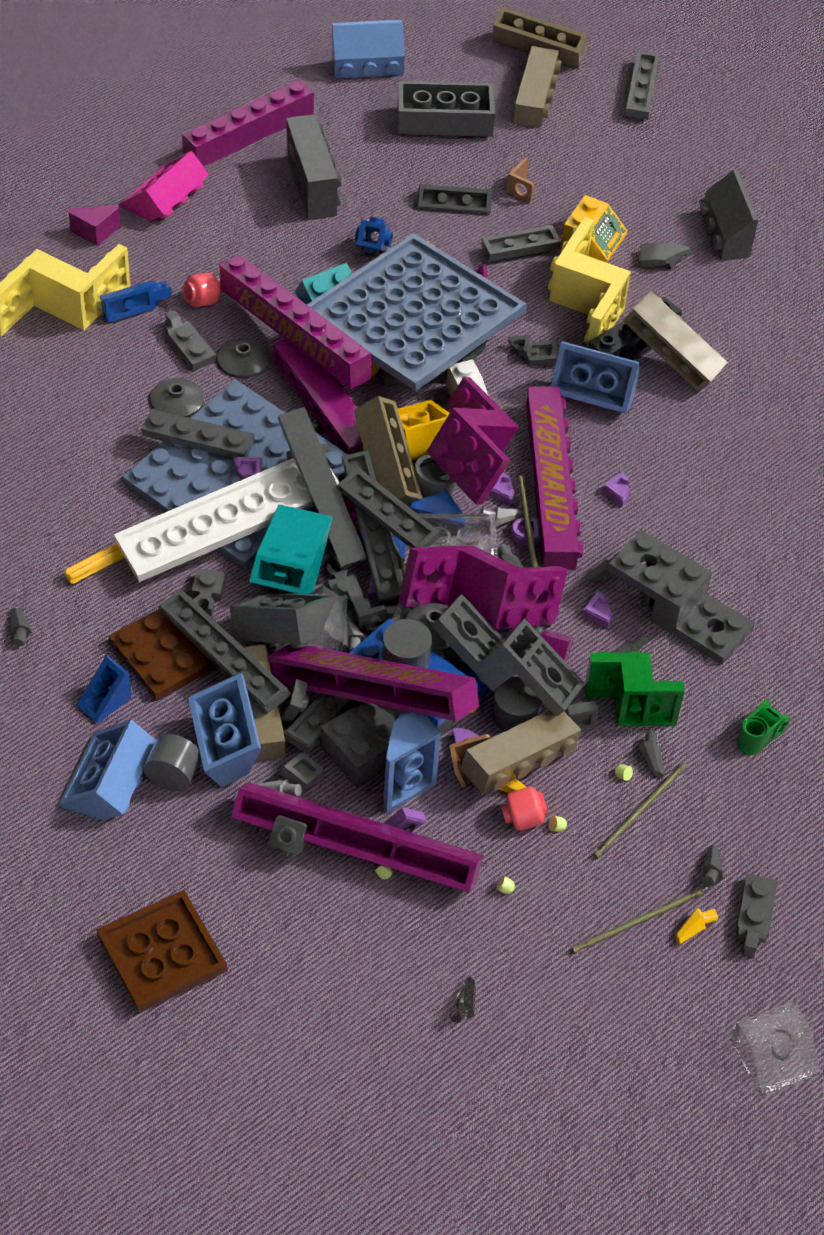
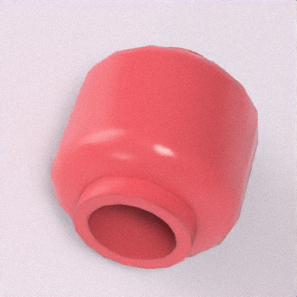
M207 272L190 275L182 288L185 301L195 308L217 304L222 294L220 281L212 273Z
M532 786L508 793L506 796L507 805L501 806L506 824L512 822L514 828L518 831L543 824L545 815L549 814L542 791L537 792Z

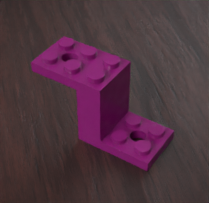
M463 377L444 408L449 412V415L426 452L475 504H483L510 462V459L503 452L519 427L471 377Z
M473 545L410 548L398 603L404 607H417L428 603L450 605L462 594L494 629L512 628L524 618L531 626L555 624L568 570L561 566L519 568ZM431 574V577L429 578V580L426 581V580H427V576Z

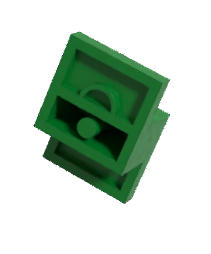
M605 651L590 653L584 685L585 697H614L617 726L677 725L685 692L683 681L670 680L653 682L650 653H639L636 651L628 653H609Z

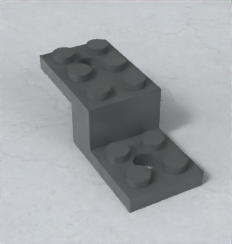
M640 530L608 565L610 573L655 599L650 621L721 665L754 629L755 622L707 594L712 576L711 571L643 530ZM648 561L655 566L645 567L641 563ZM717 626L721 631L712 632L708 627Z
M461 594L431 625L437 631L440 638L445 640L454 649L459 658L466 662L478 675V678L492 691L516 673L522 682L541 699L543 705L550 709L556 717L566 710L585 684L525 618L501 637Z

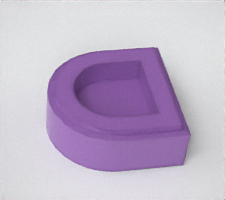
M524 518L517 519L511 527V538L519 545L529 546ZM530 518L534 546L540 545L538 518Z

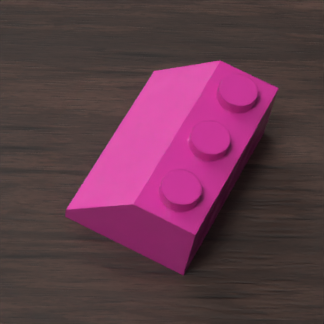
M191 150L163 165L120 204L123 208L149 221L159 217L161 220H164L174 212L172 207L175 205L180 206L189 199L187 194L190 191L194 193L204 185L202 181L209 174Z

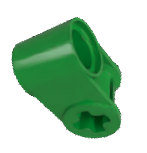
M764 700L753 713L744 719L737 738L738 748L741 752L748 755L760 753L771 741L778 738L785 731L791 721V717L787 714L783 716L771 707V702Z

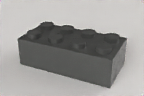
M398 80V134L493 136L495 119L493 83Z
M315 114L286 118L287 159L308 220L337 216V206L341 205L340 193L338 191V187L341 186V176L339 171L335 172V159L333 155H329V142L327 139L324 140L322 123L318 124Z
M361 702L321 726L320 748L354 786L358 788L385 771L386 755L393 722L401 714L408 711ZM446 720L437 728L441 735L452 729L451 720Z

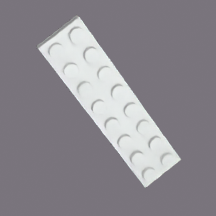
M292 458L114 534V538L137 580L141 582L268 527L278 504L307 510L314 506L296 462ZM332 472V474H333V476H334V479H335V481H336V484H337V486H338V484H339L340 482L338 481V479L336 478V476H335L334 473Z

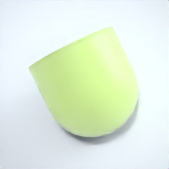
M620 764L615 768V775L619 779L628 781L633 775V769L631 766Z
M552 816L549 819V829L555 832H562L566 829L567 822L563 817Z
M379 865L374 870L384 880L389 879L393 874L392 868Z
M502 876L496 885V890L504 894L512 893L515 888L514 882L506 876Z

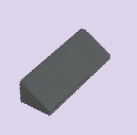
M419 184L417 209L491 214L492 189Z

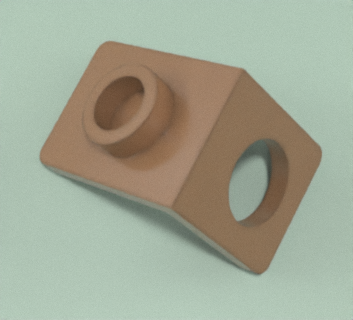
M525 157L517 166L511 168L508 174L507 193L530 203L533 200L534 183L525 179L529 159ZM523 184L527 189V194L521 193L517 186Z
M489 734L468 737L461 742L449 745L454 772L462 788L467 787L465 774L460 770L466 750L490 739Z

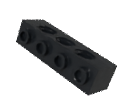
M662 297L663 302L681 317L682 310L666 297ZM623 321L593 338L588 344L589 349L629 360H634L652 349Z

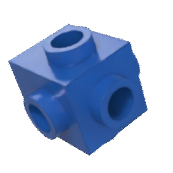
M370 217L369 221L361 220V224L357 226L355 233L356 245L364 247L363 252L378 255L379 250L386 252V247L391 246L393 232L390 231V226L384 224V219ZM375 232H379L378 241H373L372 235Z

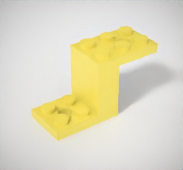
M584 217L580 225H575L570 240L564 242L559 257H554L550 270L553 271V276L549 281L548 289L551 290V302L588 315L587 323L590 324V327L584 338V342L587 343L586 348H588L589 341L614 327L624 311L631 271L589 257L594 220Z
M118 244L96 266H93L88 273L36 249L0 282V336L5 334L33 306L84 331L103 313L100 301L101 295L131 286L127 247Z

